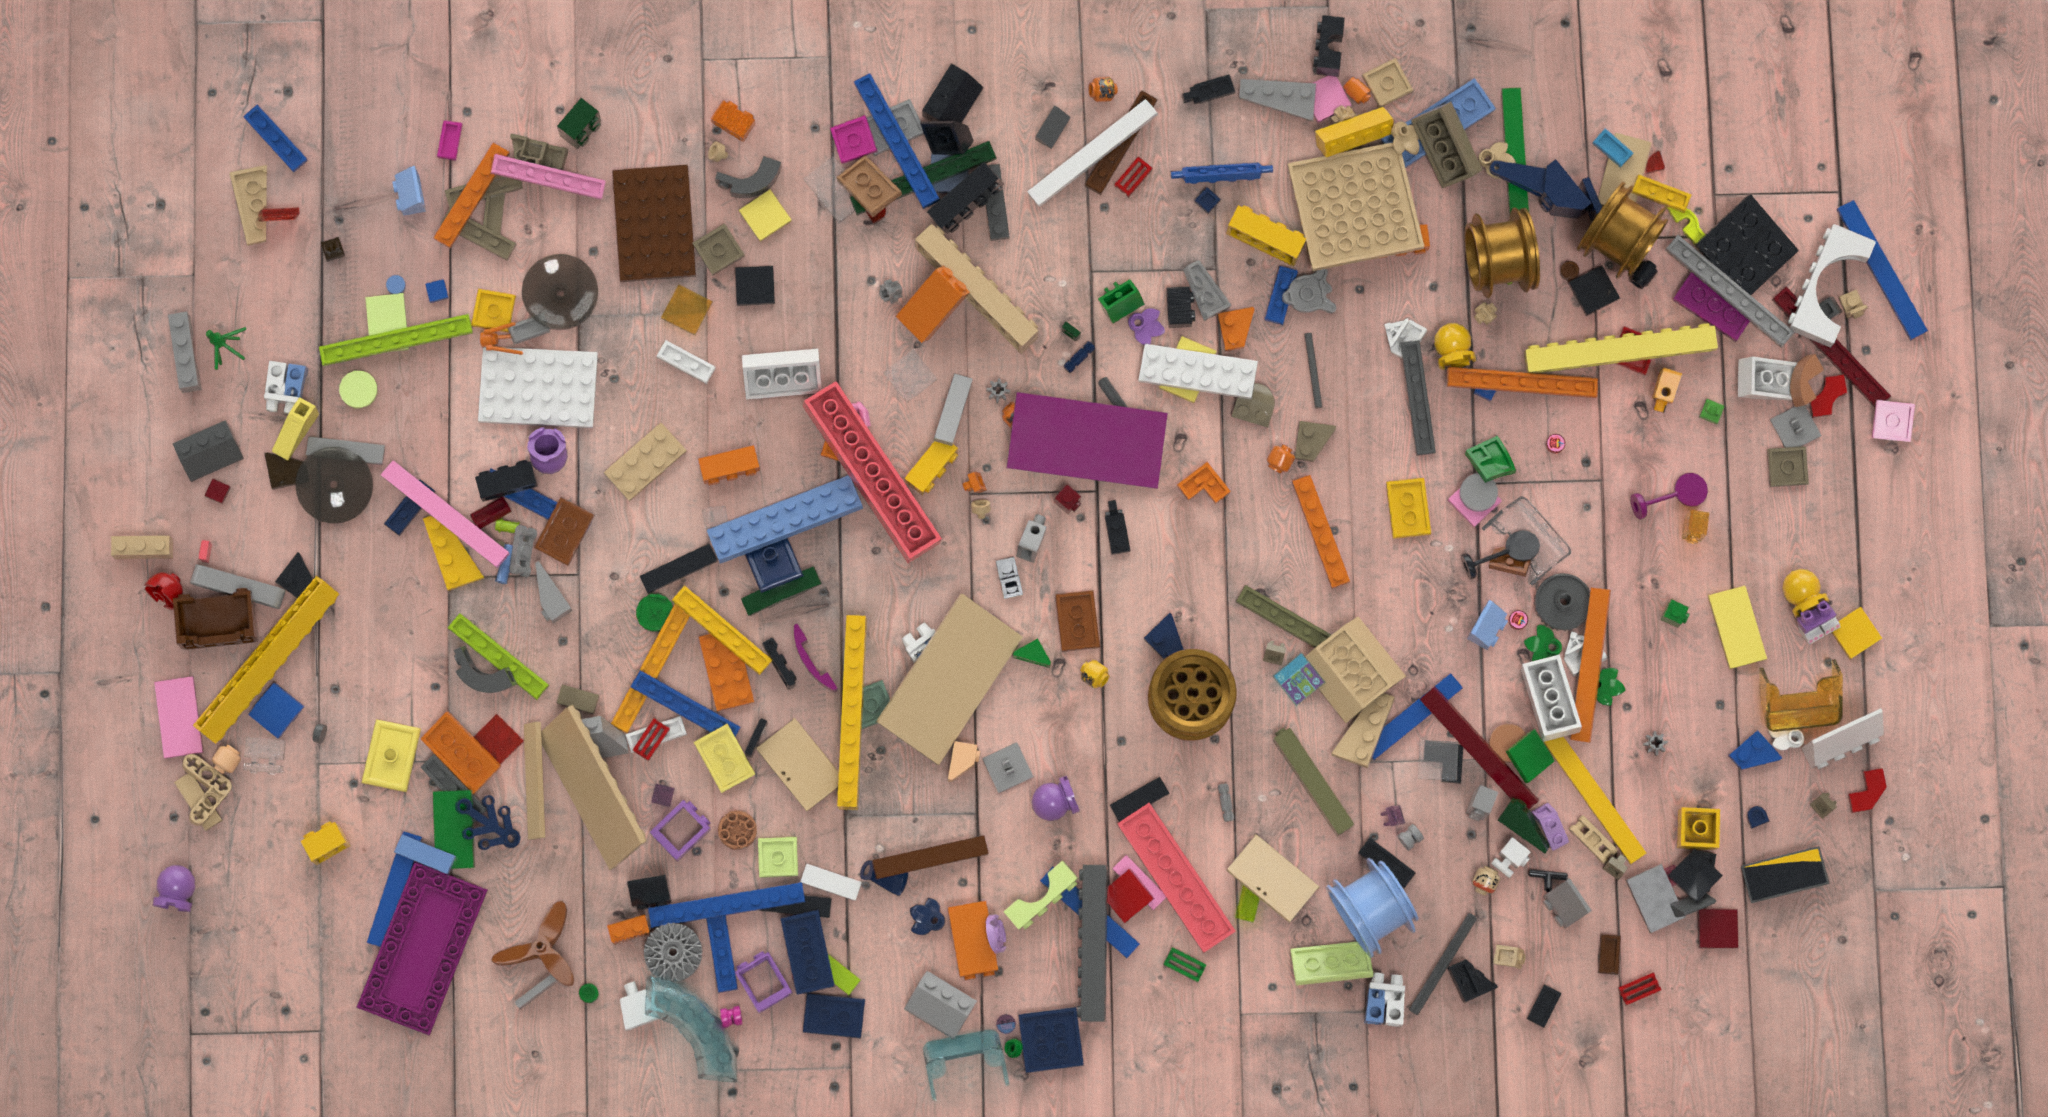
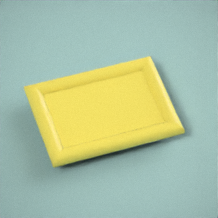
M376 719L361 783L407 792L421 728Z

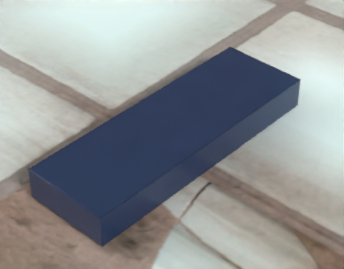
M419 479V481L422 484H424L427 488H429L432 492L435 493L434 489H432L430 486H428L426 483ZM406 496L384 525L400 536L422 508Z

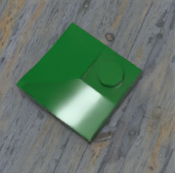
M1498 436L1465 451L1466 457L1485 483L1516 473L1513 461Z

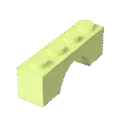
M1061 861L1047 873L1050 882L1049 890L1041 900L1028 903L1018 899L1004 911L1019 930L1022 928L1026 930L1034 923L1032 919L1035 916L1041 917L1048 911L1047 906L1051 902L1056 904L1063 898L1061 894L1066 889L1071 891L1077 885L1076 881L1079 878L1064 861Z

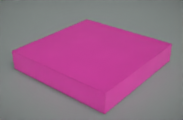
M864 115L830 128L842 164L862 158L864 155L867 156L878 152L867 116Z

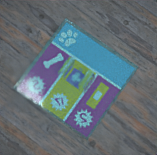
M1302 652L1273 675V678L1296 706L1325 683Z

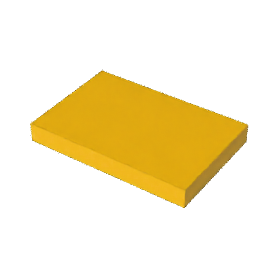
M1424 478L1386 482L1393 539L1431 535Z

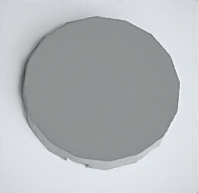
M1479 474L1468 476L1460 487L1461 501L1468 509L1474 512H1483L1494 505L1498 497V488L1495 481L1491 480L1485 483Z

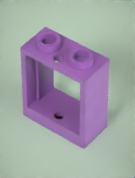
M684 800L650 831V834L677 862L711 830L708 826L711 824L704 815L700 817L695 812L697 808L690 801L686 803ZM684 808L703 828L678 851L660 830Z
M763 951L753 957L754 961L749 964L747 961L737 966L738 970L735 971L758 1013L763 1012L793 994L769 952L764 953ZM768 960L783 989L758 1003L742 975Z

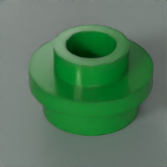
M1018 1039L1008 1040L1004 1046V1051L1010 1058L1019 1057L1023 1050V1045Z

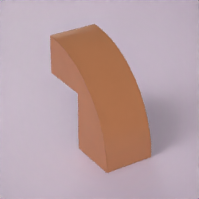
M1816 354L1804 356L1793 370L1790 392L1795 407L1807 405L1816 399L1808 383L1810 379L1824 371Z

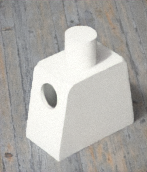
M635 982L624 985L627 996L620 999L626 1031L662 1018L646 989L638 992Z

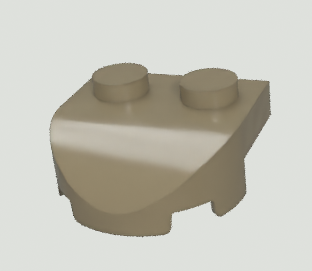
M1254 383L1252 400L1237 397L1232 417L1268 428L1275 406V398L1270 389L1263 384Z

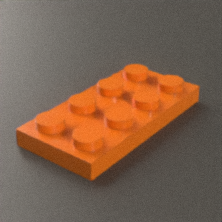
M711 634L700 636L699 641L717 712L755 703L745 663Z
M449 711L445 712L421 738L427 747L469 790H472L473 794L477 793L502 767Z

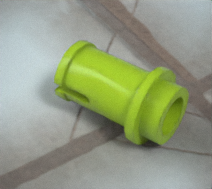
M501 518L496 520L495 530L498 533L502 531L515 534V529L520 525V522L505 521Z

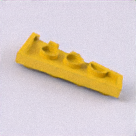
M432 516L423 518L447 590L450 591L484 579L458 537Z

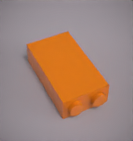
M943 265L935 269L896 317L923 343L935 334L970 292L966 289V285L959 281L949 268Z
M986 901L948 907L960 978L964 977V980L976 979L975 975L983 974L984 977L994 976L995 972L998 971L996 953L991 949L986 932V919L989 916Z

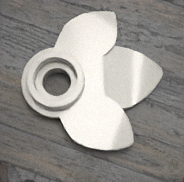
M1785 714L1782 724L1768 725L1769 734L1775 739L1772 746L1776 749L1799 748L1804 743V735L1799 730L1798 722L1792 716ZM1791 737H1795L1797 742H1794Z

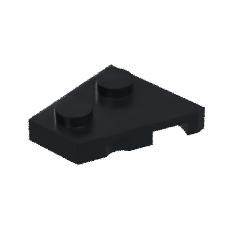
M297 552L275 581L296 598L302 594L313 580L300 553Z
M1466 959L1447 968L1463 1003L1498 988L1497 984L1488 980L1484 976L1485 974L1475 969Z

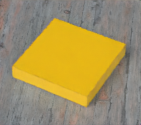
M478 289L471 326L493 329L511 323L516 295ZM508 329L500 330V332L509 333Z
M1862 607L1839 620L1840 628L1831 632L1849 659H1852L1882 639Z

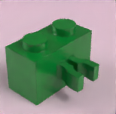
M1131 279L1121 285H1118L1117 282L1113 283L1115 289L1111 291L1106 287L1104 289L1106 294L1098 298L1104 313L1112 324L1145 305L1139 290Z

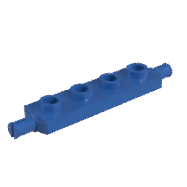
M1260 163L1183 167L1182 171H1171V179L1182 178L1185 183L1197 184L1199 182L1215 183L1217 181L1233 182L1236 180L1251 181L1261 179L1262 173H1273V165L1261 166Z

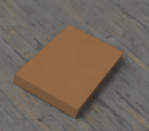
M866 155L836 177L837 181L872 217L902 195L901 190Z

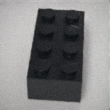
M983 162L930 208L927 213L947 234L949 232L953 233L960 227L959 223L964 219L965 221L974 215L973 211L986 205L987 199L991 195H997L1003 189L1004 183Z

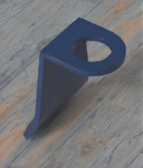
M872 860L866 861L860 871L861 879L871 880L897 896L903 893L909 874L904 873L876 880ZM869 865V872L867 875H864L865 868Z

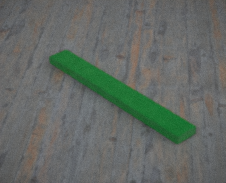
M1502 88L1504 140L1508 144L1506 153L1514 158L1515 164L1526 165L1521 88ZM1507 182L1509 217L1513 208H1517L1519 211L1521 208H1526L1529 212L1528 192Z

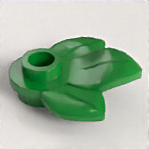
M1537 625V636L1524 640L1526 648L1534 653L1532 661L1556 656L1562 651L1561 642L1554 638L1553 631L1544 625ZM1549 645H1554L1556 649L1551 651Z
M1605 668L1600 672V688H1598L1597 700L1602 705L1611 706L1612 696L1621 695L1626 690L1625 686L1616 679L1618 669Z

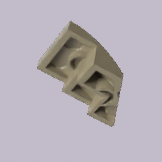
M510 135L515 159L559 170L564 169L569 151L567 148L549 145L547 142L532 140L526 136Z

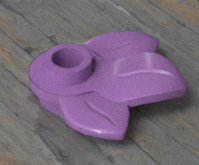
M1148 308L1142 313H1134L1130 316L1128 324L1130 329L1135 331V338L1139 343L1143 345L1151 344V337H1157L1165 333L1164 327L1157 321L1160 311ZM1135 320H1140V321H1141V325H1140V326H1136V325L1134 324V321H1135Z

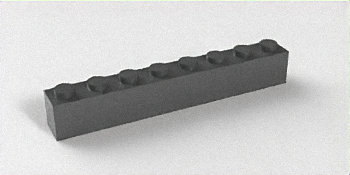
M1083 865V869L1079 870V880L1083 881V888H1079V900H1082V908H1079V920H1082V928L1079 927L1078 937L1082 939V947L1078 948V959H1082V966L1078 967V978H1081V986H1078V998H1081V1006H1078L1077 1016L1081 1018L1082 1022H1106L1108 866Z

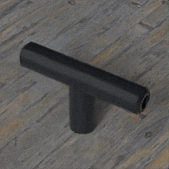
M1530 869L1528 874L1529 877L1544 878V890L1546 892L1552 891V879L1565 881L1568 879V874L1563 872Z

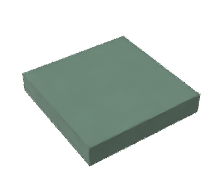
M883 680L864 687L862 729L878 724L876 722L890 701Z

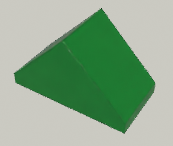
M1038 639L1013 653L1014 659L1046 668L1051 666V661Z

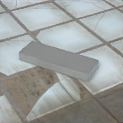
M549 975L516 1000L515 1004L521 1010L558 981L552 975Z

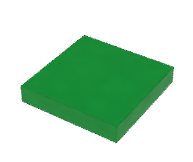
M1535 729L1529 731L1505 751L1525 783L1531 782L1555 762Z

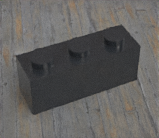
M527 460L516 462V465L508 467V465L498 467L497 471L494 472L483 471L479 473V476L475 477L482 502L538 487L531 461L527 462Z

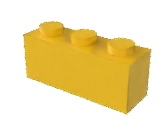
M934 441L904 478L905 483L922 496L925 492L929 493L935 486L933 482L937 477L940 479L947 471L945 467L949 462L953 464L959 456L957 454L958 447L954 444L950 446Z

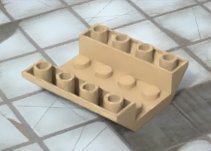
M1359 617L1345 624L1305 656L1306 660L1324 681L1318 687L1319 691L1345 723L1349 722L1366 706L1406 677Z

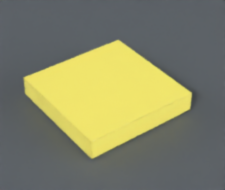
M768 190L739 210L760 242L792 221L771 190Z

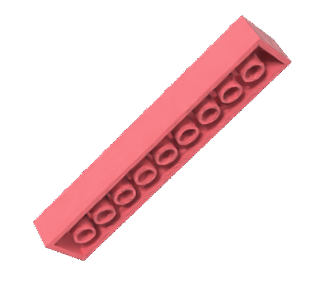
M837 381L804 400L803 408L906 562L910 563L940 544L942 538Z

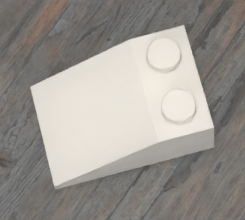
M1760 357L1739 359L1738 397L1792 401L1790 381L1797 362Z

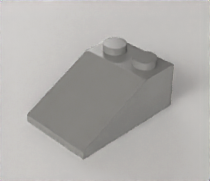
M1570 878L1543 896L1545 899L1543 901L1544 905L1549 911L1552 910L1556 915L1554 917L1555 921L1560 927L1563 926L1564 929L1592 911Z

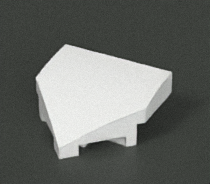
M1408 318L1404 321L1384 324L1391 353L1402 359L1400 343L1417 340L1421 342L1427 333L1426 328L1412 320H1408Z
M1571 631L1564 661L1573 677H1575L1580 672L1584 636ZM1604 651L1602 655V662L1607 660V655Z

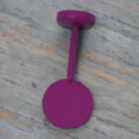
M1686 473L1676 481L1674 493L1646 502L1641 494H1632L1630 496L1632 510L1636 518L1641 520L1647 516V506L1677 497L1683 505L1689 507L1698 506L1707 498L1708 487L1705 480L1698 474Z

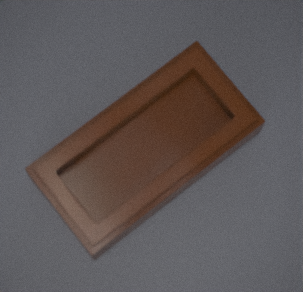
M1601 934L1598 973L1618 975L1621 936Z

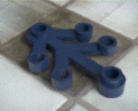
M487 795L482 798V805L486 807L488 818L473 809L469 799L463 798L456 802L455 809L459 814H467L484 825L479 828L464 829L462 831L464 839L470 840L474 836L494 832L500 837L491 840L487 838L479 840L478 847L480 850H488L492 846L501 844L507 848L518 846L520 834L512 827L510 819L511 810L508 806H502L497 811L499 817L503 818V829L498 825L493 796ZM486 798L491 800L490 805L486 803ZM461 803L465 805V810L460 809ZM503 808L507 811L506 815H503L501 812ZM467 830L471 832V837L466 836ZM509 835L513 837L512 842H509L507 839ZM483 841L487 842L486 848L482 846Z

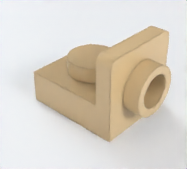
M1857 290L1838 298L1847 319L1850 317L1856 319L1863 316L1868 308L1867 305H1863Z
M1496 945L1493 964L1522 969L1526 955L1524 950L1518 947Z

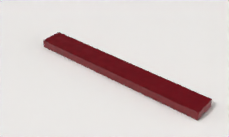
M1787 286L1772 299L1788 318L1798 308L1795 306L1798 298ZM1809 339L1874 408L1876 400L1887 401L1891 397L1837 339L1831 348Z
M1435 686L1420 699L1511 800L1512 798L1522 800L1529 810L1539 802V799Z

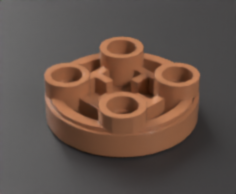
M1503 724L1491 733L1489 746L1504 762L1511 763L1512 761L1505 751L1526 734L1517 725Z
M730 811L721 819L718 826V835L726 847L733 850H742L754 842L757 835V826L754 819L748 813Z

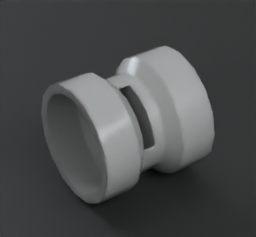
M1414 824L1410 825L1406 832H1401L1397 835L1399 841L1408 851L1414 847L1415 843H1420L1424 840L1422 833Z

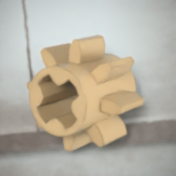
M1341 105L1334 110V116L1331 119L1336 124L1356 117V114L1349 105L1346 108Z
M1483 302L1474 310L1477 313L1474 318L1479 324L1484 322L1488 325L1497 318L1495 312L1498 309L1493 303L1488 305L1486 302Z

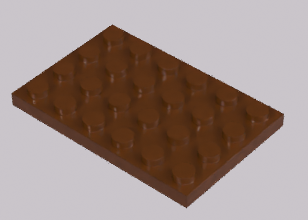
M688 165L612 170L620 282L696 277L694 245L692 244L694 239Z

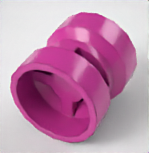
M734 1006L732 1009H720L723 1028L730 1027L733 1024L736 1026L743 1025L740 1006Z

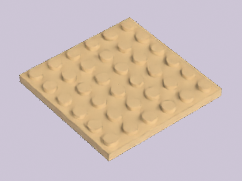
M1393 142L1342 152L1327 158L1323 156L1288 163L1304 237L1307 238L1306 246L1312 271L1424 249L1403 156L1396 153Z

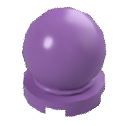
M541 427L529 436L527 448L534 468L542 474L559 472L565 466L568 458L566 441L563 434L556 428L553 430Z
M1067 776L1059 778V784L1046 783L1038 787L1034 792L1031 801L1032 809L1041 819L1055 821L1062 818L1067 811L1071 810L1072 814L1080 812Z
M181 865L165 868L157 879V891L160 896L153 898V906L168 909L169 906H175V908H178V911L191 912L192 903H189L188 899L193 895L196 888L192 872Z

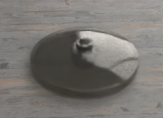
M554 254L540 259L528 270L523 280L522 299L528 314L538 324L549 329L567 330L582 324L593 313L598 301L599 291L594 273L586 263L571 255ZM564 292V295L560 296L558 293Z
M327 447L312 453L301 464L296 476V494L301 506L313 518L325 523L338 524L354 519L365 510L373 493V478L366 462L355 452L342 447ZM333 481L338 483L335 489L331 488V482Z

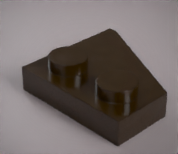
M264 453L272 490L310 482L306 462L292 458L287 461L278 455Z

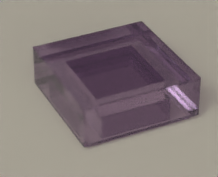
M656 784L651 803L670 807L675 788Z

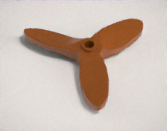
M558 901L552 905L540 925L538 937L534 942L502 950L495 954L491 961L496 965H513L540 959L549 973L558 982L565 986H572L574 984L572 970L564 958L553 949L565 925L567 917L565 903Z

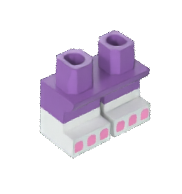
M1821 601L1817 608L1811 611L1806 610L1801 613V617L1797 618L1800 634L1809 645L1824 637V634L1828 635L1840 628V623L1836 619L1837 614L1826 601Z

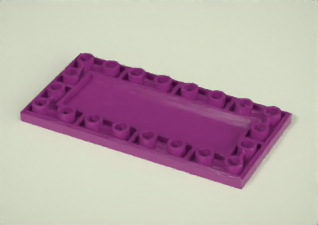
M1016 392L1006 468L1158 489L1168 413Z
M415 862L356 1008L430 1036L488 890Z

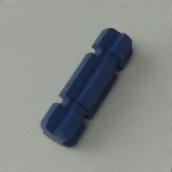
M1088 341L1083 345V349L1080 348L1071 357L1070 361L1068 360L1064 364V369L1071 373L1075 366H1078L1088 357V354L1095 350V346Z

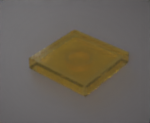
M678 285L661 319L696 335L713 302Z

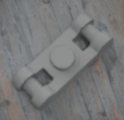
M523 525L516 527L509 568L510 573L520 574L526 578L530 576V561L533 542L537 536L536 529H527Z

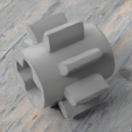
M889 279L879 286V294L884 302L890 301L893 304L898 302L899 298H902L903 290L898 281L892 282Z
M1000 378L995 383L990 381L992 387L986 389L987 392H991L989 400L994 398L996 403L1000 399L1006 401L1005 394H1010V390L1006 389L1008 383H1001ZM997 387H1000V394H996L995 390Z
M1654 731L1652 737L1649 735L1645 736L1648 742L1644 743L1643 746H1647V753L1652 751L1657 756L1658 750L1661 752L1666 751L1663 745L1667 744L1668 741L1663 740L1664 734L1659 736ZM1654 739L1657 743H1659V745L1656 748L1655 745L1651 744V742H1653Z

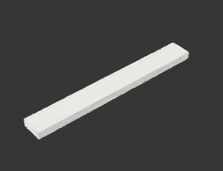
M1145 99L1028 190V194L1039 207L1155 118L1158 113Z

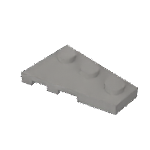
M1199 260L1187 265L1183 269L1204 321L1232 306Z

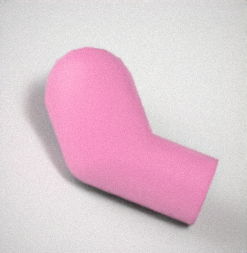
M861 402L852 403L867 427L871 426L869 412Z

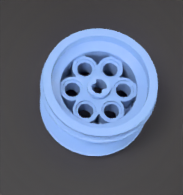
M1367 858L1366 862L1370 869L1369 873L1345 888L1336 879H1333L1334 886L1327 885L1326 890L1355 940L1363 951L1372 958L1374 957V951L1377 954L1382 953L1378 943L1380 939L1402 925H1405L1410 932L1415 933L1416 930L1412 919L1416 922L1419 918L1407 894L1387 865L1380 860L1378 862L1379 866H1377L1372 859Z

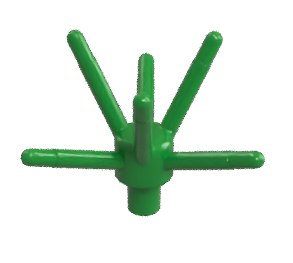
M246 327L224 335L218 332L214 333L212 330L206 332L210 343L214 345L215 370H218V363L222 365L219 348L225 347L240 359L245 360L243 355L226 344V340H240V337L233 335L246 331Z

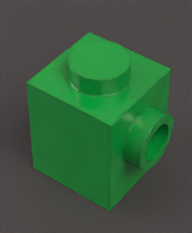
M1671 599L1665 608L1661 621L1678 628L1682 623L1685 624L1690 615L1687 613L1689 607Z

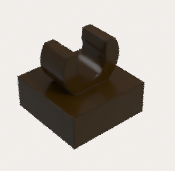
M339 237L321 242L327 262L345 256Z

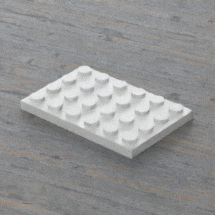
M483 347L478 412L479 423L593 428L597 352L508 348L523 352V355L494 350L486 351V347Z

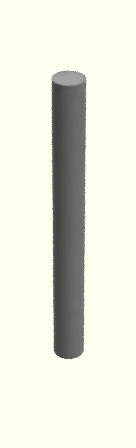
M1306 333L1304 335L1315 408H1322L1312 333Z

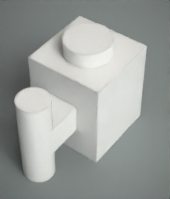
M1512 837L1499 853L1504 860L1501 862L1495 858L1491 864L1510 878L1514 873L1508 868L1510 864L1516 869L1520 865L1524 867L1530 859L1528 857L1530 851Z

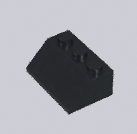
M951 63L924 106L922 116L930 121H956L962 123L984 87L968 72Z

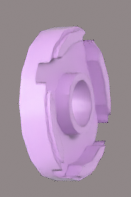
M997 914L989 915L986 919V932L989 944L994 953H1002L1006 949V946H1003V942H1006L1003 922L1001 919H997L999 918Z

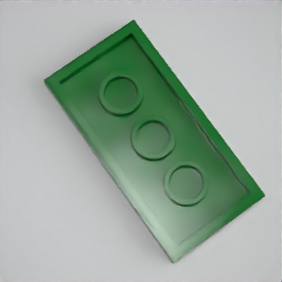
M472 790L433 792L434 846L439 850L456 856L451 869L475 868L474 838L466 840L462 837L464 829H474L473 818L467 814L461 815L455 809L456 802L463 798L469 799L473 808ZM461 803L460 809L465 810V805ZM469 830L466 831L467 837H471Z

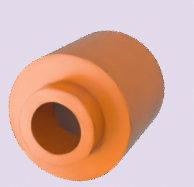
M1354 77L1343 87L1346 90L1345 93L1358 105L1361 103L1365 104L1371 98V90Z

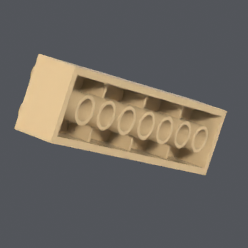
M931 224L915 239V248L936 269L943 265L949 268L953 275L963 282L967 287L966 289L970 292L965 299L1022 354L1038 339V326L1031 319L1028 321L1023 316L1025 314L1023 310L1018 306L1014 307L1010 303L1011 299L1005 293L1001 294L997 290L998 286L991 279L988 281L983 276L985 274L983 270L978 266L974 267L970 263L971 259L965 253L961 254L957 250L958 246L951 239L948 241L943 236L945 235L943 230Z

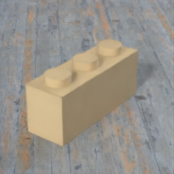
M111 536V556L114 559H172L173 539L170 536Z

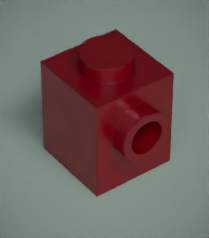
M1068 484L1054 498V503L1068 515L1071 511L1075 512L1082 504L1080 503L1081 496Z

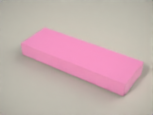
M1126 855L1112 869L1120 877L1131 868L1155 898L1148 904L1154 910L1166 896Z

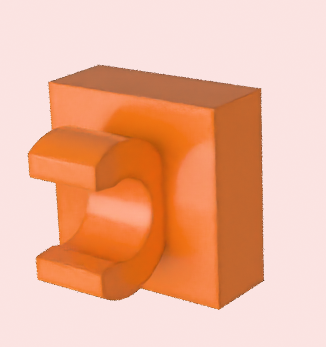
M979 472L968 474L970 481L962 484L964 490H968V492L974 490L976 493H982L987 490Z

